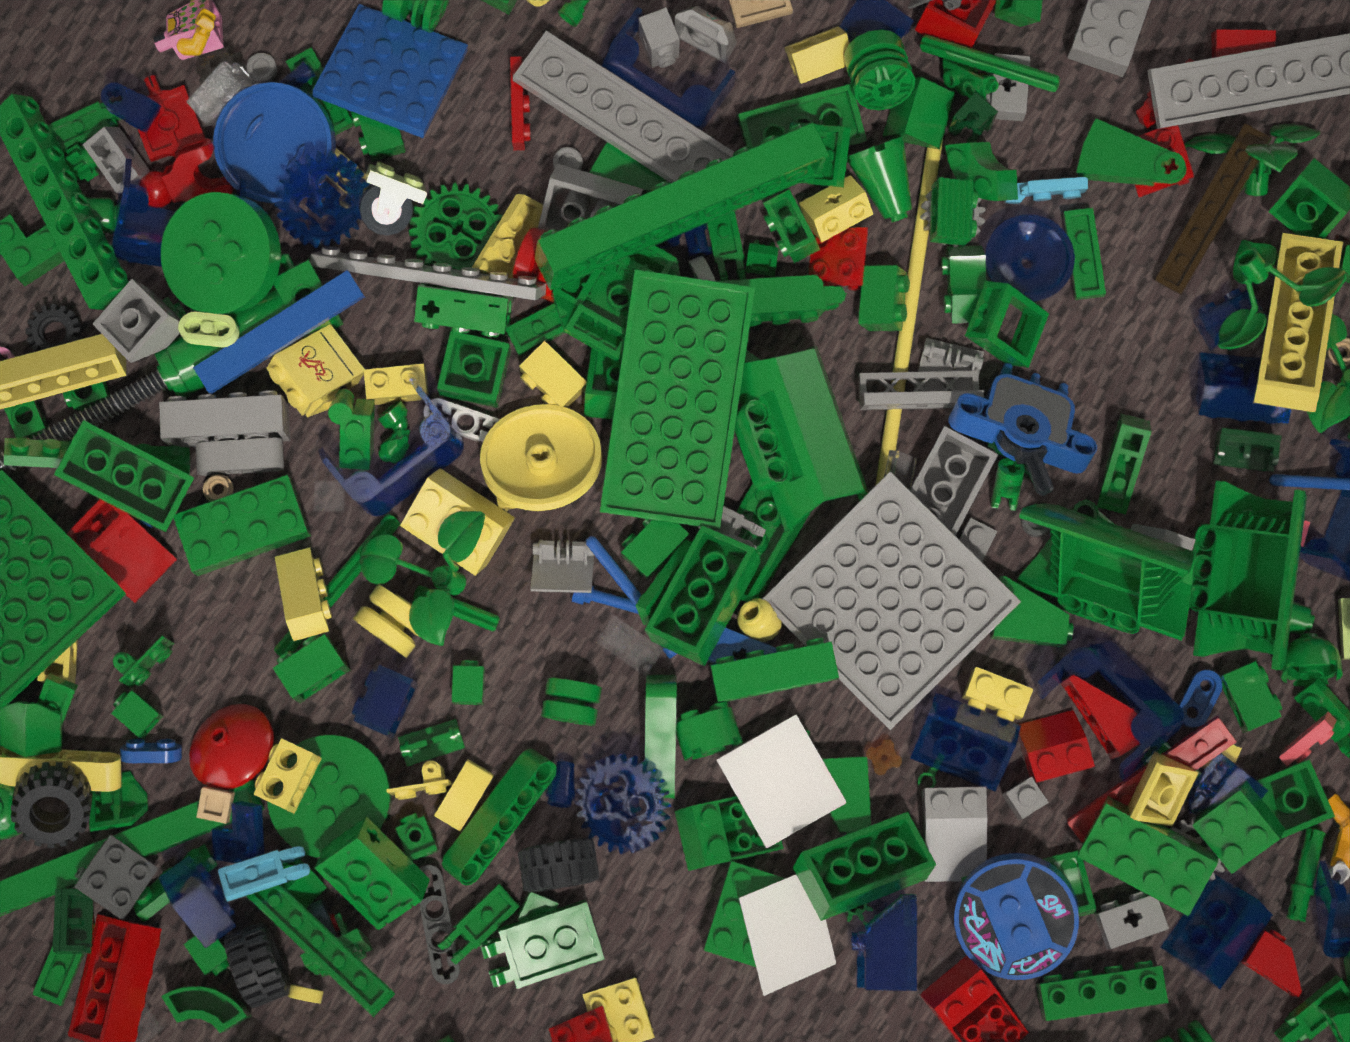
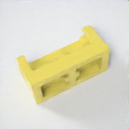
M838 26L784 48L793 73L797 75L798 81L802 84L844 68V52L850 43L847 33Z

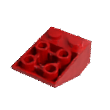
M99 500L67 533L124 590L126 596L134 603L177 560L130 514L102 500Z
M967 955L919 994L957 1042H1019L1029 1033L982 969Z

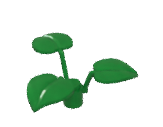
M1283 123L1270 128L1269 134L1276 137L1274 143L1269 145H1248L1245 152L1259 160L1244 186V193L1251 196L1266 195L1268 193L1271 168L1281 172L1285 165L1297 156L1296 148L1281 144V142H1307L1319 136L1320 131L1300 124ZM1206 133L1190 139L1185 143V147H1191L1212 154L1227 153L1236 137L1225 133Z
M1241 240L1234 261L1233 277L1236 282L1246 285L1251 302V310L1241 309L1226 318L1219 331L1217 346L1221 349L1240 348L1253 342L1263 332L1267 318L1263 313H1257L1258 305L1252 282L1255 284L1262 283L1267 279L1269 272L1294 290L1301 292L1299 295L1301 303L1310 307L1322 305L1332 299L1346 281L1348 274L1340 268H1318L1304 276L1303 285H1298L1273 267L1278 259V251L1274 246Z
M1334 314L1331 317L1326 351L1331 347L1343 375L1341 382L1337 386L1328 381L1321 382L1316 411H1307L1312 425L1319 433L1324 432L1330 426L1350 416V369H1347L1336 343L1346 338L1347 328L1342 319Z
M481 511L456 512L443 521L438 532V544L446 549L443 557L449 566L437 567L433 572L399 559L403 550V544L392 535L383 534L374 537L364 546L361 552V570L364 577L371 583L380 585L391 580L395 575L397 565L431 577L434 586L438 589L428 590L427 597H419L414 600L409 612V621L412 629L419 637L434 645L443 646L446 632L452 621L454 600L451 595L460 594L466 586L465 575L458 571L459 566L454 564L453 561L461 562L465 560L476 547L485 521V513Z

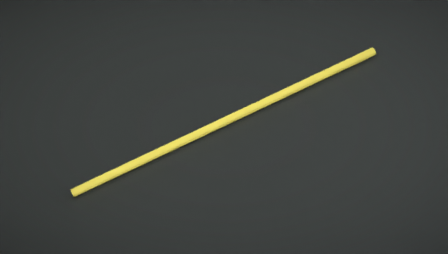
M943 139L939 150L928 147L926 150L907 274L910 280L909 291L905 294L907 318L903 322L902 331L898 333L893 372H908L929 230H924L928 220L920 219V216L927 212V210L921 208V204L924 201H928L925 196L932 190L931 186L937 180ZM899 380L893 388L897 392H905L906 380ZM892 409L886 412L875 486L890 471L893 472L902 409Z

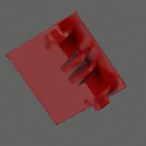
M1179 125L1155 129L1138 136L1167 150L1179 153L1187 167L1183 179L1174 184L1156 182L1154 186L1135 184L1138 197L1146 196L1178 184V186L1188 184L1190 182L1189 179L1195 177ZM1171 161V164L1168 166L1164 165L1167 174H1170L1172 170L1178 169L1174 161Z
M868 227L847 228L823 242L813 233L820 250L810 255L808 275H817L823 280V286H848L849 290H860V286H863Z
M604 1006L549 1028L552 1042H613Z

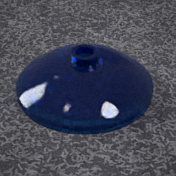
M1018 215L1004 221L990 236L985 250L986 269L991 280L1011 285L1032 301L1048 299L1062 290L1069 281L1075 264L1073 245L1066 232L1052 220L1038 215ZM1028 260L1032 267H1023L1022 261Z

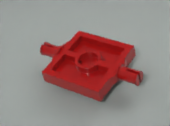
M151 75L150 78L154 87H152L148 77L144 79L150 95L143 101L130 105L129 108L149 160L154 162L167 156H174L176 160L183 145L205 139L186 87L182 85L172 90H161L156 76Z

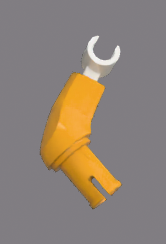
M1336 793L1328 801L1335 815L1333 818L1340 826L1338 828L1340 831L1330 863L1332 868L1328 870L1327 877L1331 879L1338 872L1341 875L1339 884H1342L1350 877V808L1346 806Z

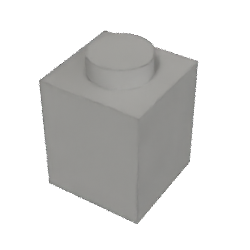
M1032 777L1027 778L1002 794L1018 821L1049 803Z

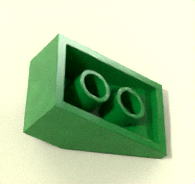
M593 348L591 349L585 391L584 416L612 419L621 361L616 362Z

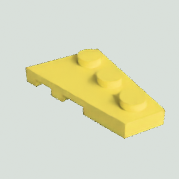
M516 194L472 268H477L481 273L490 275V272L508 273V278H512L521 243L530 228H538L543 204L524 194Z

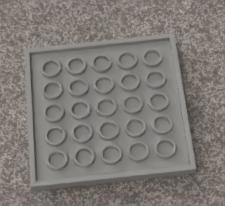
M891 471L762 599L768 601L773 606L777 618L805 646H807L806 641L817 638H824L825 643L832 641L839 680L890 730L1021 602Z

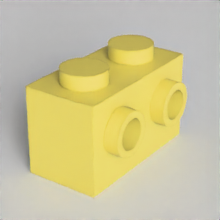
M975 667L971 672L962 698L968 700L967 705L975 709L985 711V708H989L997 712V717L1013 722L1014 719L1019 720L1023 718L1033 689Z

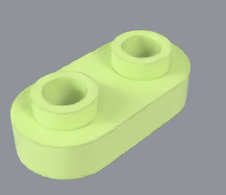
M190 312L184 315L178 324L179 333L190 344L228 347L235 343L239 337V327L234 319L228 315ZM200 328L197 333H193L194 330Z

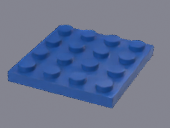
M359 4L313 88V97L424 138L467 53L468 44L436 32H426L420 26L418 28L413 27L407 21L400 22L383 15L380 11Z

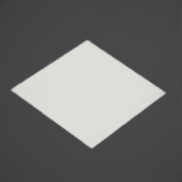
M797 715L717 759L718 764L766 848L847 803Z
M797 875L739 898L763 996L836 964L826 919L820 921Z

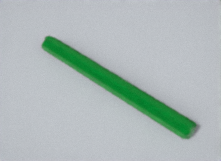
M387 514L326 586L328 596L324 597L323 601L327 600L330 608L362 571L360 558L364 546L376 536L383 534L392 535L400 526L399 520L393 515ZM288 631L274 648V652L280 657L289 651L294 652L305 638L293 641L290 631Z

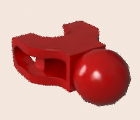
M205 138L183 145L175 162L166 166L164 172L150 171L145 174L138 182L137 190L139 198L145 205L151 208H163L171 203L172 200L174 203L189 201L205 193L221 192L232 194L234 187L225 177L210 179L199 171L198 165L209 160L215 149L212 141Z

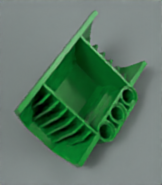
M811 346L800 352L744 362L739 397L741 408L737 410L735 433L753 484L761 491L771 490L785 532L794 529L806 515L824 501L857 494L859 501H861L869 492L818 347Z
M1216 481L1210 524H1203L1198 528L1193 551H1195V563L1189 607L1199 612L1193 656L1204 657L1221 652L1247 649L1273 654L1271 669H1283L1287 656L1305 519L1306 491L1294 490L1293 502L1270 500L1248 493L1228 482Z
M1034 504L1021 510L1019 518L1050 528L1051 537L1037 557L1020 574L1017 579L1018 584L1058 597V604L1065 611L1119 631L1134 634L1143 627L1182 641L1186 632L1190 606L1195 551L1055 504Z

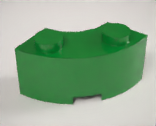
M990 142L945 145L948 163L956 179L974 181L973 191L978 192V198L989 201L1018 200L1017 170L1006 168L997 161L992 153Z
M982 245L947 246L946 257H941L942 275H947L948 295H944V313H950L952 323H970L986 281V255Z
M184 987L161 996L177 1023L190 1019H202L212 1024L219 1033L228 1031L252 1016L248 1008L230 993L214 987Z

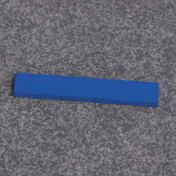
M347 270L240 337L232 345L221 349L193 368L208 393L213 394L365 298V296Z

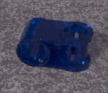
M116 82L107 84L101 92V100L111 114L145 133L148 132L162 107L151 98L136 93ZM120 94L122 101L112 103L110 98L112 96L118 97Z

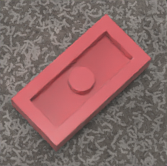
M1327 712L1282 750L1279 756L1281 761L1286 766L1290 765L1293 761H1296L1298 764L1302 762L1312 752L1309 749L1317 741L1322 745L1335 733L1332 729L1337 720Z

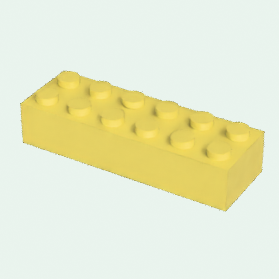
M1283 233L1276 270L1294 283L1303 285L1304 276L1313 270L1324 267L1339 268L1343 242ZM1275 276L1254 403L1315 412L1320 394L1335 296L1322 305L1306 306L1299 299L1301 292L1294 290Z

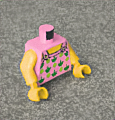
M191 0L190 3L166 16L167 31L153 36L154 43L160 53L173 48L182 60L199 56L224 47L222 15L213 0Z

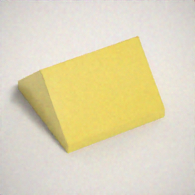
M1154 751L1128 805L1130 817L1137 821L1173 826L1199 772Z

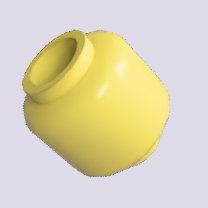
M754 598L745 603L738 612L737 622L739 628L748 637L762 643L772 640L781 629L782 622L777 618L773 606L768 601L762 600V598Z

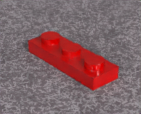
M510 57L512 145L514 151L525 150V141H531L530 123H525L524 113H530V96L524 95V88L513 81V75L523 63L522 57Z

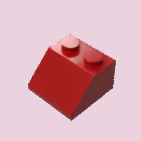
M1074 710L1015 725L1029 778L1032 777L1036 783L1095 767L1087 737Z

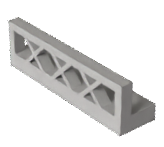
M978 371L859 373L860 410L953 408L959 396L965 393L984 398V390H979ZM971 378L972 391H957L952 385L958 379ZM917 379H924L921 384L916 381ZM929 379H937L945 389L943 391H926L922 386ZM945 379L953 380L950 383H948ZM877 380L886 390L881 393H867L866 381ZM885 380H894V381H893V382L891 383V385H890V384H888ZM899 380H908L916 389L913 392H897L893 386Z

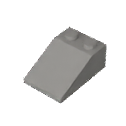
M986 787L922 789L923 841L936 863L935 868L925 882L961 881V877L968 876L973 869L987 860Z

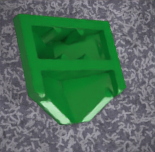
M17 701L5 706L0 711V746L23 757L61 752L62 712L59 710L53 711L38 703Z
M130 771L121 773L122 787L120 789L109 792L90 791L92 793L89 819L90 832L131 826L148 811V794Z

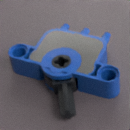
M1005 363L1000 375L994 379L985 398L970 393L959 396L948 417V422L957 432L988 443L995 442L997 449L1005 457L1016 461L1017 464H1025L1036 492L1040 496H1045L1051 493L1054 487L1044 463L1072 473H1082L1097 451V444L1092 437L1071 429L1075 405L1068 397L1069 392L1066 383H1061L1056 391L1040 385V375L1038 373H1033L1029 381L1012 375L1013 366L1010 363Z

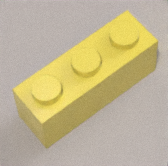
M310 547L276 556L275 561L285 620L293 641L329 632L327 619L332 618L328 601H323V598L327 597L328 593L324 579H319V576L324 575L320 558L314 559Z

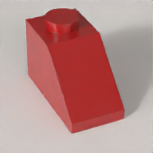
M1272 929L1269 932L1259 931L1240 962L1291 996L1299 997L1302 992L1292 948L1285 944L1286 938Z

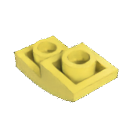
M467 759L434 816L461 831L494 774Z

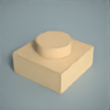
M209 786L202 787L196 818L224 824L229 823L235 792Z

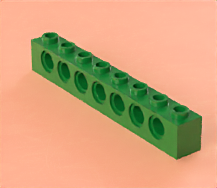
M11 94L0 105V136L89 309L105 310L129 282L127 274L121 268L114 254L113 247L108 243L100 222L95 218L89 206L88 199L83 195L75 174L70 170L64 158L63 151L58 147L50 126L45 122L39 110L38 103L33 97Z

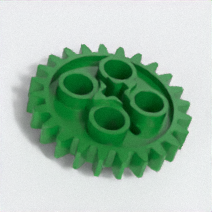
M453 183L452 191H448L444 185H441V194L439 195L433 189L430 190L431 200L425 198L423 204L421 203L424 208L414 207L413 212L418 217H412L409 223L417 227L409 230V236L416 237V239L411 241V248H420L416 253V258L426 257L424 265L427 266L434 263L450 264L451 269L454 270L472 267L503 215H494L498 210V204L489 206L490 195L481 199L479 197V188L473 194L469 193V184L464 186L463 191L458 190L456 183ZM454 207L459 213L455 217H448L443 213V209ZM437 218L441 223H435L433 219ZM473 220H479L484 223L485 228L481 231H475L470 227L469 223ZM461 227L462 233L459 232L457 236L452 234V230ZM433 232H440L444 235L445 239L440 243H436L430 240L429 235ZM472 239L480 240L481 244L474 243ZM465 245L470 248L472 253L468 256H460L455 249Z

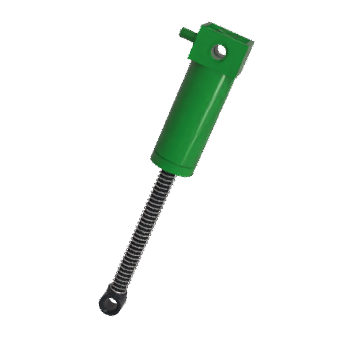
M289 254L281 255L280 264L284 273L277 276L274 282L275 288L271 289L263 300L251 309L239 314L228 315L234 319L239 327L238 339L323 286L309 260L295 267ZM334 316L304 335L303 339L330 324L334 329L343 325L340 316ZM200 328L194 330L193 333H197ZM183 337L174 340L166 349L154 353L159 363L156 365V373L153 374L151 372L152 375H146L147 378H141V381H136L133 385L131 383L130 387L127 388L126 386V389H120L121 391L118 393L115 391V395L112 396L110 394L111 397H105V400H100L98 404L95 403L92 407L89 405L90 408H84V411H79L77 415L74 413L73 417L69 416V419H64L62 423L58 422L59 424L56 426L53 424L54 427H48L47 431L43 430V433H38L35 437L33 435L31 439L72 440L82 420L98 426L100 422L104 423V420L109 421L110 417L114 418L115 414L119 415V412L124 413L125 409L129 410L130 406L134 407L136 403L140 404V401L145 402V398L150 399L151 395L155 396V393H160V390L165 391L166 387L170 391L174 390L177 396L186 397L187 399L192 394L195 395L206 389L193 367L225 347L190 344ZM1 452L0 470H3L9 476L11 470H16L17 466L4 465V453Z

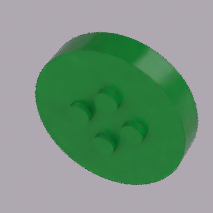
M211 192L190 199L174 213L163 235L161 265L165 279L175 296L186 306L198 312L234 315L251 309L262 301L271 290L280 267V241L272 220L258 204L239 195Z
M316 736L297 744V746L314 753L322 759L295 814L267 801L270 818L280 836L290 846L303 847L305 854L319 858L324 846L366 817L382 831L390 814L392 795L387 793L386 789H391V783L387 771L378 757L364 745L343 736ZM293 754L288 758V768L296 764L297 754ZM279 782L274 786V796H278L283 791V782Z

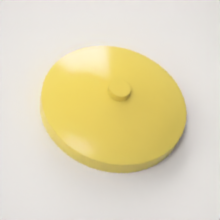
M540 404L515 410L494 424L483 441L480 452V464L487 486L500 500L524 510L545 511L570 504L590 489L601 469L602 451L598 434L585 417L566 407L561 408L558 405Z

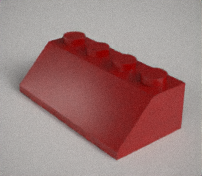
M97 914L93 930L92 954H87L68 1032L69 1037L85 1042L136 1041L141 1013L145 1007L149 980L153 974L155 955L160 945L161 928Z

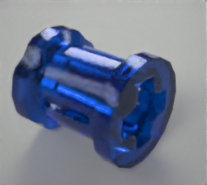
M707 224L682 233L685 235L688 248L686 258L694 259L701 255L705 257L712 253V248L708 246L705 233Z

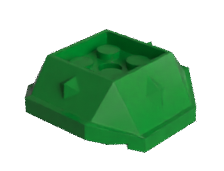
M652 246L555 288L552 297L564 332L614 361H621L634 270L680 276L677 258L656 246ZM616 294L622 295L626 298L627 303L617 305L612 301L611 297Z

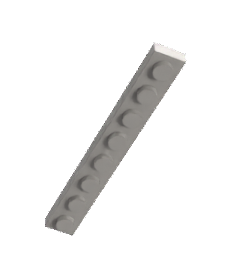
M331 246L322 247L321 251L311 254L310 263L314 267L340 271L348 270L353 273L537 300L546 294V283L536 282L537 278L532 276H519L518 279L508 278V273L490 272V275L479 273V269L472 267L454 270L451 269L450 264L434 263L433 266L423 265V261L419 259H406L405 262L395 261V256L378 255L377 258L368 257V253L365 251L355 250L350 251L349 254L341 253L340 248Z

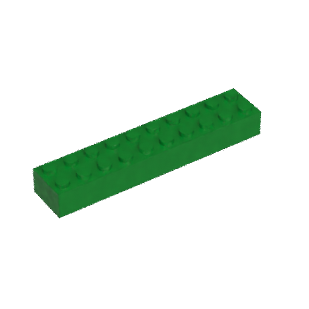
M811 123L806 126L797 124L788 129L785 135L778 138L776 135L769 136L763 139L757 147L749 149V147L741 148L734 152L733 157L724 161L721 158L709 162L705 169L696 173L694 170L687 171L680 175L678 180L673 183H659L651 188V192L645 195L633 194L627 197L623 204L614 208L612 205L605 206L599 209L596 215L585 220L584 217H580L571 221L568 227L563 230L557 231V229H552L543 233L540 236L541 239L537 242L534 259L549 290H553L819 175L829 153L814 124Z

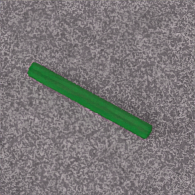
M924 35L920 43L922 52L1050 92H1056L1060 84V77L1058 75L930 35Z

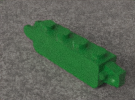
M817 275L715 281L755 287L750 326H756L766 321H772L773 324L780 325L796 319H800L802 323L814 322L825 311H832L838 308L839 303L841 304L845 301L847 294L841 287H824L823 280Z

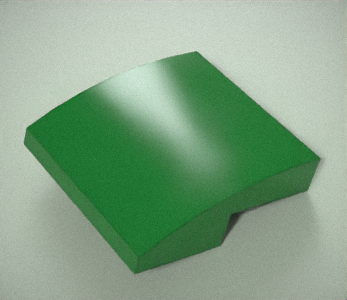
M790 122L789 129L797 124L806 126L811 123ZM814 124L829 155L820 174L801 182V184L844 188L851 128Z

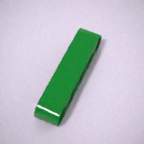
M535 749L525 750L447 851L442 861L443 869L463 885L467 886L475 883L556 775V765Z

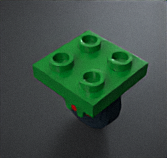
M323 899L308 906V911L360 960L367 957L366 952L373 950L369 939L358 928L350 932L343 915L340 913L332 914ZM306 953L300 955L305 967L315 975L321 974L322 977L328 976Z

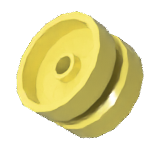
M377 585L369 597L371 602L382 612L378 614L368 606H362L353 619L382 642L407 658L416 646L414 640L403 632L406 628L417 635L409 621V612L412 604L400 595L393 594L383 586Z

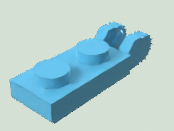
M296 846L280 852L276 850L220 868L218 873L227 902L286 883L287 880H297L309 875L310 867L308 864H298L285 869L282 863H291L305 856L304 848Z

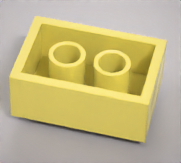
M439 468L426 479L400 526L443 554L446 549L438 544V532L441 524L448 516L456 512L481 511L485 513L483 529L473 552L465 560L455 562L476 576L490 562L515 517Z

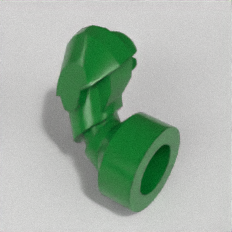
M401 400L389 406L377 417V420L384 428H391L393 430L390 437L380 445L381 448L378 451L380 459L384 462L390 461L397 464L404 458L410 446L408 439L411 430H407L409 424L406 418L408 409Z

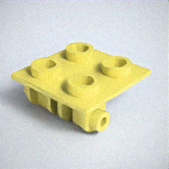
M427 761L422 767L423 784L386 790L392 796L395 795V798H398V800L415 798L417 791L426 790L428 795L447 792L446 787L453 784L450 780H445L444 769L435 761Z
M637 978L583 994L588 1012L604 1006L613 1042H643L655 1038Z

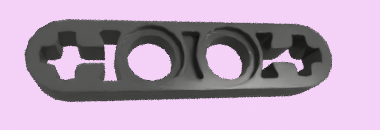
M426 865L421 867L420 870L425 875V871L430 870L431 874L438 876V880L433 882L434 891L441 889L442 894L441 896L423 898L419 903L431 970L437 982L450 984L455 982L460 975V963L455 965L450 960L452 957L447 956V963L449 966H454L455 972L450 973V979H445L444 975L438 974V969L443 966L442 958L435 960L434 953L443 954L452 950L454 954L457 951L456 941L454 940L444 950L436 948L432 943V937L437 931H444L449 934L453 930L444 877L439 868L433 865ZM433 900L440 901L443 904L444 912L439 918H431L426 912L427 905Z

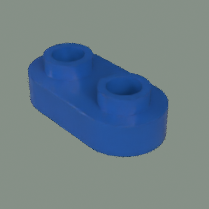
M1203 670L1192 677L1176 711L1177 718L1183 726L1196 728L1207 721L1222 691V680L1217 673L1211 670ZM1202 681H1207L1210 684L1208 692L1200 688ZM1189 707L1196 710L1197 715L1195 718L1188 717L1187 709Z
M130 739L126 741L125 745L120 747L121 761L125 763H173L182 759V746L175 743L174 739L157 740V743H145L143 739Z

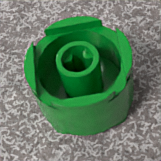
M727 702L714 704L702 714H699L698 710H693L681 714V717L676 719V736L684 761H688L690 758L695 760L725 751V746L732 744L734 748L743 743L732 707H728Z

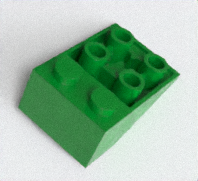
M737 796L674 811L688 871L784 849L782 840L769 848L765 847Z

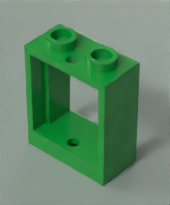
M985 281L965 337L1003 363L1029 368L1049 313L1011 285ZM1009 304L1022 312L1010 346L997 337Z

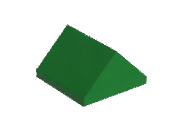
M922 77L915 78V88L910 97L900 105L891 108L883 138L893 140L902 137L905 143L939 150L955 99V92Z

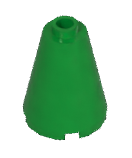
M902 137L848 156L849 165L884 219L890 217L892 223L907 218V211L912 209L905 144Z

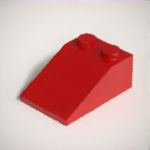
M932 0L928 3L915 31L923 35H930L972 48L996 0H962L960 6L954 10L947 9L942 0Z
M1072 675L1061 682L1062 687L1110 759L1123 755L1151 736L1148 731L1151 728L1150 724L1142 713L1137 714L1134 709L1076 675Z

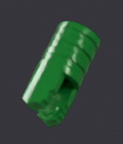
M1009 458L1002 459L999 462L990 503L992 508L998 509L1001 497L1009 498L1010 510L1016 511L1025 472L1024 464H1017L1016 461Z

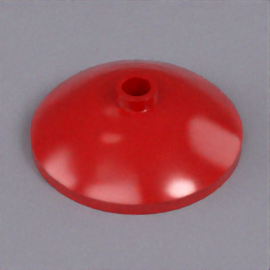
M247 704L230 705L209 716L197 730L190 746L189 762L194 776L205 786L223 790L240 787L253 779L266 764L273 747L274 734L269 719L259 709Z

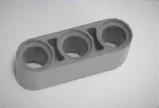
M257 438L197 443V475L211 476L212 472L213 475L242 474V471L243 473L272 472V470L273 472L284 470L283 439Z

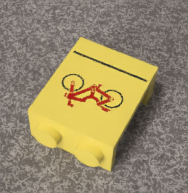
M331 324L275 354L267 367L273 382L279 384L287 395L291 406L297 408L302 416L308 412L313 402L345 385L350 389L357 385L365 370Z

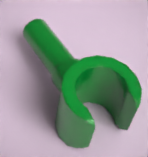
M940 750L928 771L919 776L918 785L924 776H930L933 779V784L930 788L935 787V776L947 755L946 752Z

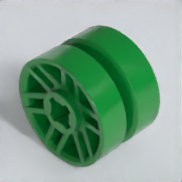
M547 678L545 694L557 698V700L543 701L541 717L579 725L596 726L598 710L586 706V703H600L602 687L567 679Z

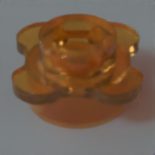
M884 740L882 745L876 748L871 747L866 752L867 758L875 766L874 772L877 775H884L888 769L892 767L898 768L902 764V758L894 751V743L891 740ZM882 755L887 756L885 761L881 759Z

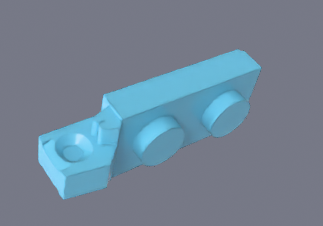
M1076 177L1017 183L1018 200L1004 201L1009 204H1020L1025 197L1033 196V201L1051 200V195L1063 194V199L1080 198L1081 193H1085L1088 189V178Z

